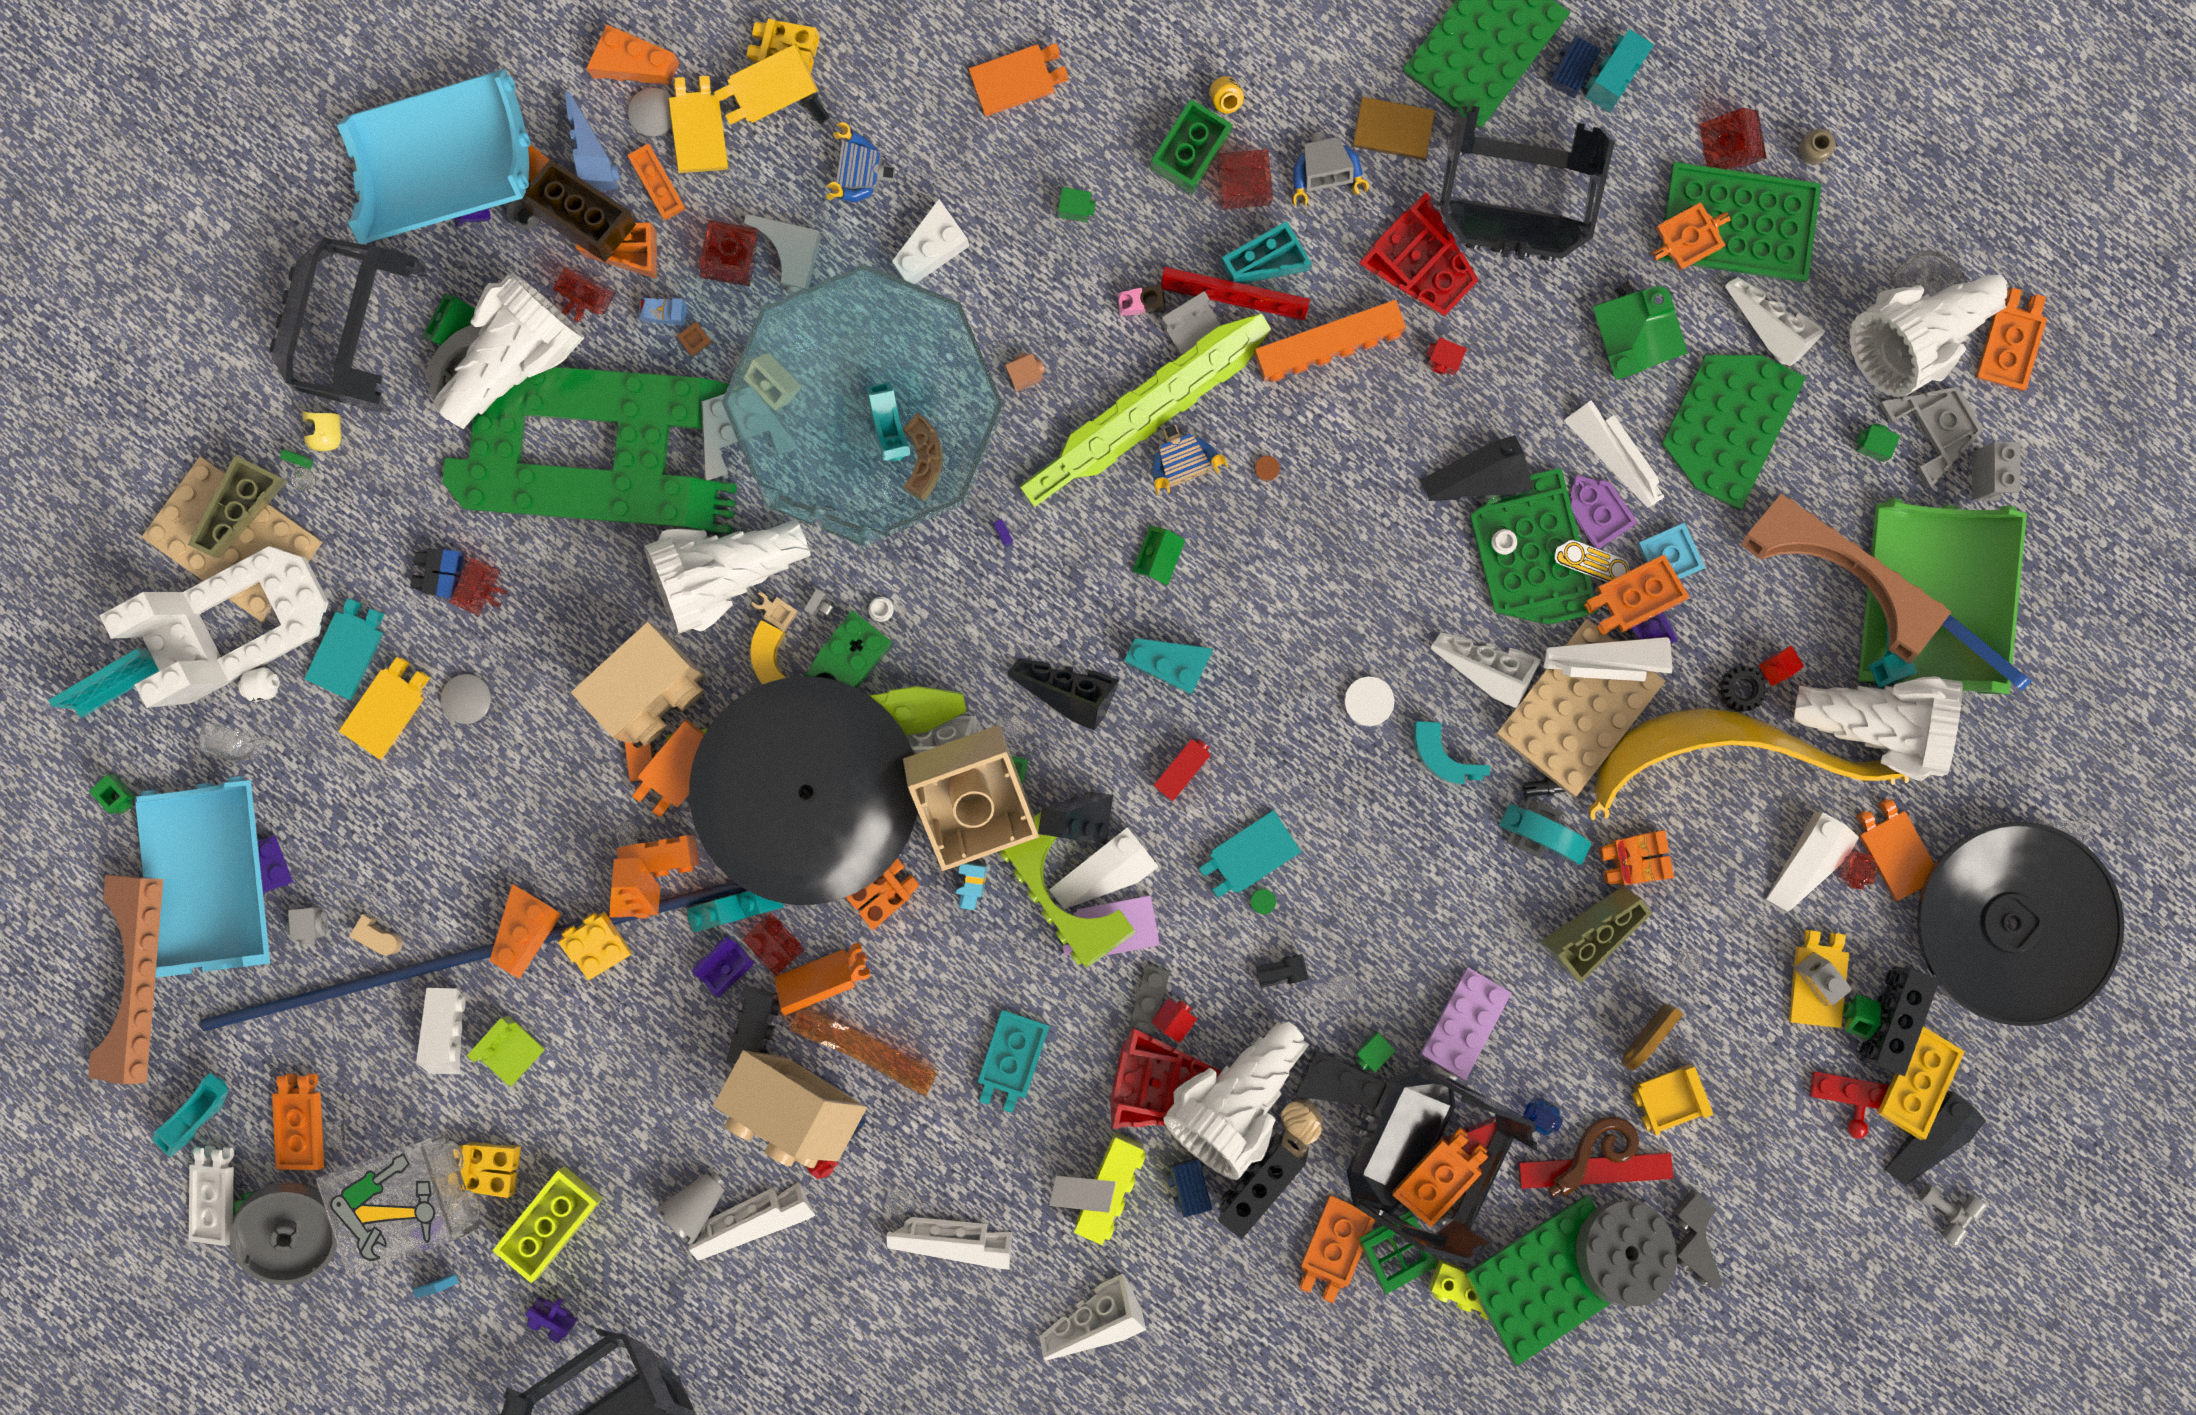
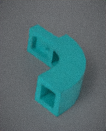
M886 382L867 386L866 393L883 460L898 461L903 459L904 456H909V445L901 427L891 383Z
M1419 721L1413 723V742L1418 758L1424 767L1435 777L1448 783L1463 785L1465 783V775H1468V780L1483 781V776H1490V765L1461 764L1447 756L1441 743L1442 723Z
M1509 803L1499 824L1503 829L1538 843L1558 856L1582 865L1592 844L1576 832L1542 815Z

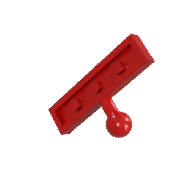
M1813 1072L1809 1097L1855 1105L1854 1119L1848 1123L1847 1131L1851 1137L1862 1139L1868 1133V1125L1864 1121L1866 1107L1879 1109L1890 1085Z

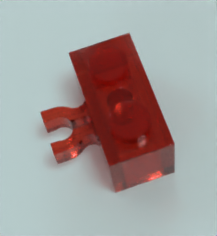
M573 267L563 268L553 290L571 300L561 313L569 315L570 310L578 304L576 308L577 314L574 318L577 322H581L584 316V308L596 315L605 314L616 294L613 290Z
M470 557L449 603L479 616L487 600L491 605L500 608L502 604L496 602L494 597L490 596V592L506 595L508 592L500 587H493L500 570Z

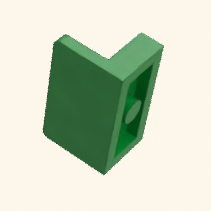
M445 293L422 337L441 346L451 335L472 325L470 321L474 316L475 308L457 297Z
M1149 526L1132 572L1168 585L1185 539L1167 529Z

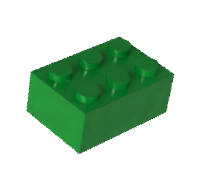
M1190 99L1152 158L1150 170L1193 195L1230 137L1233 124Z

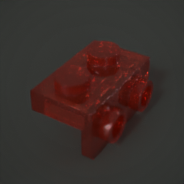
M773 914L760 921L742 939L775 976H778L795 958L805 951L799 941L790 934L781 921Z

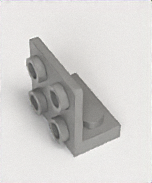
M1205 291L1162 317L1161 324L1180 355L1195 346L1196 341L1221 325L1209 307L1210 299Z

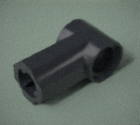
M1303 954L1295 955L1292 958L1286 957L1279 962L1256 967L1260 988L1282 983L1292 984L1309 979Z

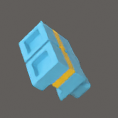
M973 862L960 865L959 874H965L966 878L965 885H962L955 893L961 894L959 908L969 910L976 908L977 898L982 897L984 893L988 865Z

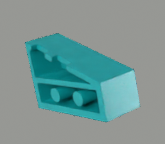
M1631 29L1627 31L1625 36L1620 34L1612 45V48L1615 49L1612 56L1606 55L1599 65V68L1602 69L1598 77L1593 74L1585 88L1589 91L1585 98L1610 113L1654 44Z
M1285 221L1223 256L1220 265L1229 281L1246 284L1307 272L1310 270L1312 263L1289 223Z
M1135 638L1125 657L1124 663L1188 695H1192L1214 649Z

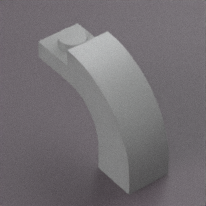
M470 325L457 331L433 355L425 373V376L431 380L428 396L433 400L457 373L454 369L466 357L468 348L479 336L478 333L482 326L475 327Z

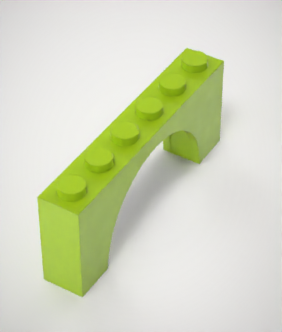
M1041 812L1034 816L1037 831L1039 829ZM1038 834V838L999 851L1007 863L1011 861L1016 867L1013 873L1020 883L1025 881L1030 887L1027 893L1034 903L1040 902L1045 910L1041 913L1049 924L1055 923L1059 929L1055 933L1064 945L1069 943L1073 949L1070 955L1078 966L1083 964L1088 968L1136 934V931L1120 909L1104 917L1088 919L1070 915L1055 905L1045 886L1044 863L1051 845L1058 837Z

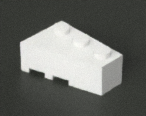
M940 199L892 261L895 270L908 288L969 247L967 237Z
M426 988L416 1063L429 1074H460L462 1012L465 1010L466 1000L463 994L456 988Z

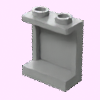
M1993 442L1972 451V501H1999L2000 494L2020 492L2019 442Z

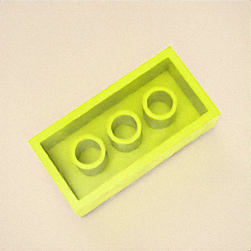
M1115 1131L1095 1176V1180L1116 1182L1109 1213L1081 1210L1074 1225L1075 1234L1100 1245H1103L1105 1239L1110 1240L1115 1229L1114 1217L1115 1215L1120 1217L1125 1206L1124 1194L1125 1192L1130 1193L1136 1180L1134 1171L1136 1168L1141 1169L1144 1163L1146 1152L1143 1149V1143Z
M564 1166L554 1174L492 1251L530 1283H533L541 1276L599 1205L603 1197Z

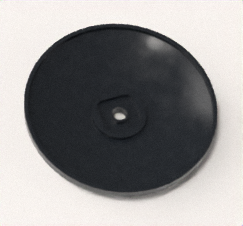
M2006 822L1973 831L1959 839L1942 854L1932 867L1921 891L1917 911V932L1922 955L1929 971L1934 978L1940 980L1939 986L1956 1003L1971 1013L1993 1022L2014 1026H2036L2055 1022L2074 1014L2101 992L2112 976L2121 954L2124 939V914L2119 892L2112 876L2101 860L2086 845L2075 837L2054 827L2030 822ZM2010 916L2016 917L2018 921L2017 927L2013 930L2007 926V920Z

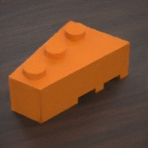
M640 858L614 859L609 918L635 916L645 919L649 918L650 915H658L661 887Z

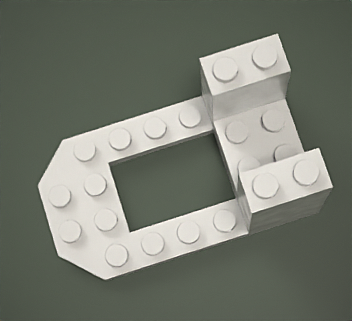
M268 546L184 592H142L99 616L111 639L143 638L159 669L158 673L135 684L146 708L190 704L242 677L245 672L257 669L319 636L320 622L323 612H326L328 600L306 557ZM260 582L281 625L221 657L200 614Z

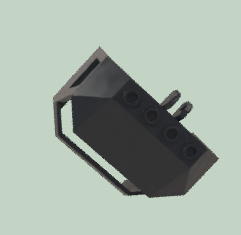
M1456 106L1439 206L1443 216L1461 242L1466 243L1465 247L1471 249H1480L1481 246L1491 247L1490 251L1501 253L1502 257L1507 258L1510 251H1515V255H1517L1519 260H1524V257H1530V254L1540 255L1542 260L1555 261V258L1563 259L1593 238L1615 140L1605 129L1593 127V131L1584 129V123L1577 122L1571 152L1475 137L1474 133L1480 107L1472 106V111H1467L1465 106ZM1459 155H1484L1566 168L1590 175L1583 222L1552 213L1463 199L1450 200ZM1596 184H1597V185H1598V188H1597L1596 197H1595V201H1594L1595 190H1596Z
M323 237L298 258L296 265L290 268V288L285 290L283 294L282 304L285 307L283 314H279L276 321L277 337L273 338L270 344L271 357L285 383L297 392L390 415L391 410L381 401V392L376 391L377 383L381 384L383 377L354 369L352 364L377 270L409 278L410 274L426 277L427 272L417 257L380 247ZM348 250H353V251L362 252V253H367V254H366V255H363V254L356 253V252H352V251H348ZM334 254L361 260L362 263L359 268L334 364L333 388L298 381L293 376V359L318 262L328 256L333 257Z
M1421 1066L1391 1078L1373 1115L1362 1110L1358 1114L1361 1119L1370 1122L1367 1129L1359 1125H1353L1351 1129L1362 1136L1361 1142L1351 1158L1347 1169L1353 1206L1424 1252L1469 1263L1476 1258L1475 1252L1481 1248L1486 1250L1493 1245L1471 1231V1228L1513 1140L1516 1139L1528 1147L1537 1150V1142L1533 1141L1532 1133L1536 1131L1535 1122L1448 1076ZM1454 1092L1462 1096V1102L1494 1113L1497 1130L1486 1152L1488 1158L1479 1166L1482 1174L1469 1187L1455 1219L1434 1234L1423 1231L1391 1214L1403 1205L1392 1195V1191L1441 1139L1456 1107Z
M595 1328L596 1333L604 1338L525 1392L521 1393L507 1387L504 1395L506 1400L501 1414L498 1413V1415H531L536 1402L617 1347H623L627 1349L638 1374L578 1415H697L679 1376L669 1369L648 1347L628 1335Z

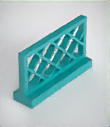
M137 648L48 701L52 707L74 709L79 717H85L133 689L135 684L158 673L159 669L148 649Z

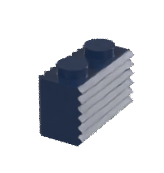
M1575 36L1572 42L1566 41L1560 52V55L1564 57L1560 64L1555 62L1548 74L1552 78L1548 85L1575 98L1601 49L1578 36Z
M1193 1158L1171 1164V1171L1166 1174L1170 1188L1175 1186L1178 1195L1173 1197L1176 1211H1182L1183 1217H1188L1213 1210L1200 1160Z

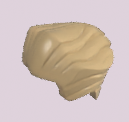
M1297 1099L1283 1109L1280 1115L1283 1129H1287L1305 1145L1313 1143L1319 1138L1323 1118L1318 1108L1310 1100Z

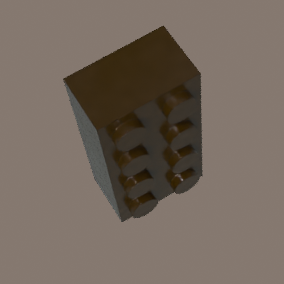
M551 159L532 180L529 187L526 188L524 197L521 199L527 212L604 262L607 261L636 226L630 210Z

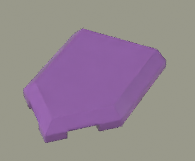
M1574 475L1570 496L1574 518L1594 548H1601L1638 523L1609 481Z

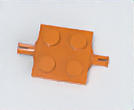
M1700 202L1661 223L1655 229L1662 240L1663 246L1651 252V256H1655L1653 260L1657 261L1669 255L1678 270L1681 271L1722 249L1725 244L1719 235L1718 227L1729 222L1730 216L1726 217L1728 213L1724 212L1712 218Z

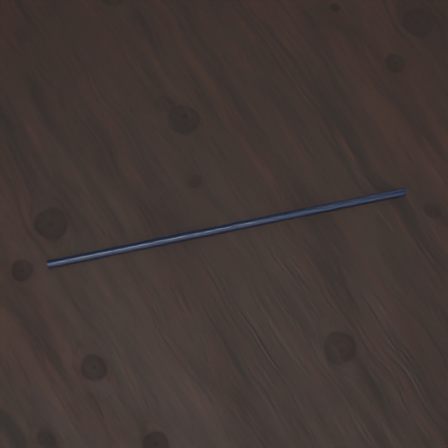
M732 881L659 900V913L747 890ZM632 916L614 917L609 919L611 920L613 925L636 920L639 918ZM583 921L553 928L544 943L561 939V933L573 925L577 928L584 924ZM495 943L201 1019L200 1026L205 1032L491 957Z

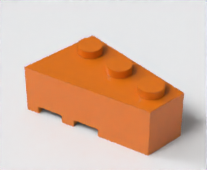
M606 24L586 69L591 77L595 79L607 78L617 81L630 80L640 83L670 85L679 66V61L674 53Z
M635 223L636 226L606 262L576 244V249L584 257L657 279V230L651 223Z
M685 835L678 838L662 839L616 848L618 859L640 858L648 871L653 873L654 877L669 875L668 870L678 869L679 873L694 871L693 866L700 865L695 835Z
M512 884L490 962L520 979L562 914Z

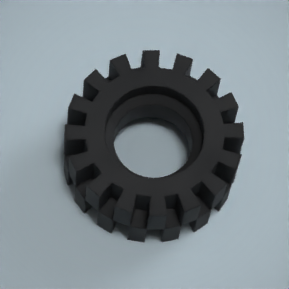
M1749 666L1736 667L1727 671L1728 673L1722 676L1723 680L1719 682L1721 690L1718 691L1719 695L1722 694V702H1726V706L1729 709L1733 708V711L1737 712L1750 711L1760 707L1763 704L1762 701L1766 700L1767 696L1765 693L1769 691V687H1766L1765 684L1768 682L1767 679L1762 678L1764 674L1757 672L1756 668H1749ZM1740 679L1747 680L1752 686V693L1746 699L1738 697L1734 691V686Z

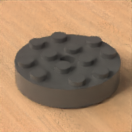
M298 1183L272 1184L254 1192L239 1207L230 1232L231 1251L239 1266L257 1280L275 1285L300 1283L319 1274L332 1260L340 1235V1221L332 1211L329 1199L314 1188Z
M1635 1201L1609 1202L1592 1211L1580 1228L1576 1244L1578 1268L1589 1289L1603 1301L1618 1306H1643L1657 1300L1671 1284L1677 1264L1675 1239L1666 1221L1653 1208Z

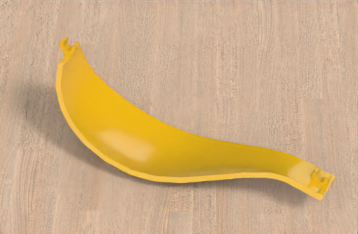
M1698 708L1673 711L1646 720L1626 732L1598 768L1594 792L1596 800L1589 807L1588 814L1592 820H1595L1596 811L1602 810L1603 816L1608 818L1610 814L1608 808L1611 807L1617 792L1631 777L1646 767L1685 752L1724 745L1753 746L1781 752L1833 773L1858 780H1888L1893 785L1895 784V779L1901 777L1904 783H1908L1909 777L1894 771L1887 765L1881 764V760L1854 762L1824 752L1764 721L1737 712Z

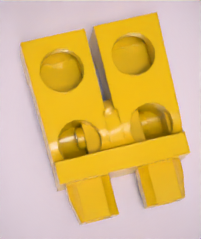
M769 18L767 23H754L752 35L754 38L762 39L761 46L752 44L748 46L746 54L748 60L757 63L797 44L811 73L814 63L813 57L816 55L820 39L817 28L776 21Z
M478 1142L454 1145L450 1148L449 1158L450 1160L461 1161L460 1170L450 1169L448 1171L446 1183L458 1187V1191L509 1198L515 1195L518 1172L514 1170L518 1169L521 1146Z

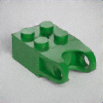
M852 610L822 647L805 677H820L825 674H831L837 681L857 688L866 680L894 643ZM860 640L863 641V643L861 644V646H863V649L861 651L856 650L853 652V643L860 642Z

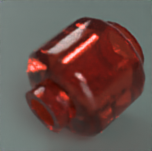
M1852 852V855L1845 857L1841 878L1849 882L1848 887L1864 890V885L1870 886L1874 884L1878 864L1875 860H1872V855Z

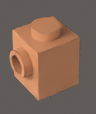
M1027 353L1017 355L1013 358V362L1005 365L1015 392L1043 381L1042 373H1045V369L1040 358L1035 360L1033 353L1027 355Z

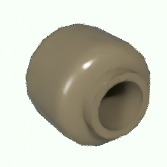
M1814 129L1808 132L1799 143L1798 151L1801 159L1811 165L1825 162L1834 152L1836 146L1835 139L1825 129Z

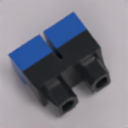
M428 548V551L415 552L414 565L425 567L424 576L413 575L410 587L422 591L421 593L429 596L458 601L461 578L452 575H462L465 554L459 551Z

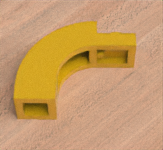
M760 620L751 642V662L756 676L762 684L786 678L781 673L777 664V652L786 633Z

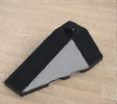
M1515 435L1491 442L1421 479L1422 487L1429 501L1459 500L1462 496H1476V499H1485L1486 495H1500V498H1510L1533 491L1525 455Z
M1020 658L1011 667L1007 675L1072 722L1095 730L1104 719L1119 684V680L1097 671L1088 670V675L1073 673V667L1065 666V670L1051 669L1049 663Z
M1948 1090L1927 1138L1920 1140L1910 1134L1884 1170L1906 1186L1970 1142L1986 1120L1975 1107L1955 1092Z

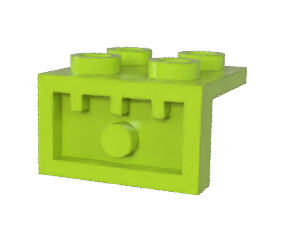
M508 1015L498 1020L467 1054V1057L472 1062L481 1060L508 1086H513L544 1052L545 1048Z

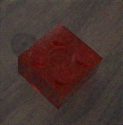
M1268 149L1219 153L1217 163L1222 210L1271 206L1273 193Z

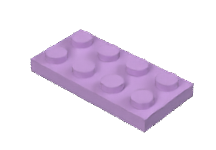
M1467 967L1424 1045L1420 1056L1458 1079L1466 1081L1511 992Z

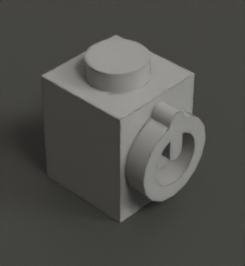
M321 907L288 910L289 920L286 923V931L290 935V940H299L300 945L315 943V938H321L326 935L328 918Z

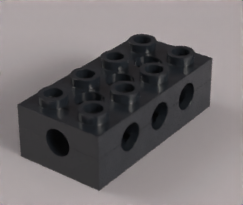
M1894 966L1892 970H1889L1885 978L1886 989L1884 994H1880L1877 1000L1881 1003V1025L1869 1040L1861 1044L1859 1049L1861 1058L1859 1061L1894 1074L1905 1076L1940 980L1908 968Z
M1284 1129L1280 1135L1278 1133L1274 1134L1269 1141V1147L1262 1160L1252 1162L1253 1166L1250 1171H1245L1236 1181L1238 1184L1234 1190L1229 1188L1220 1200L1222 1203L1218 1207L1220 1211L1218 1221L1241 1240L1306 1165L1309 1147L1287 1129Z

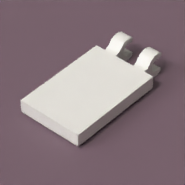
M206 1145L204 1154V1148L195 1147L193 1151L195 1164L189 1165V1241L221 1246L230 1245V1232L233 1225L234 1167H228L233 1159L234 1150L233 1148L224 1147L222 1155V1150L216 1149L215 1146Z

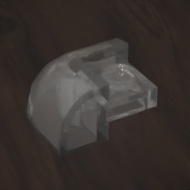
M1926 250L1919 251L1906 260L1892 273L1891 282L1895 289L1921 285L1924 288L1922 297L1927 294L1931 297L1943 289L1955 285L1965 274L1942 252Z
M203 721L198 745L200 750L231 761L246 762L260 756L269 741L246 732L235 731L216 723Z

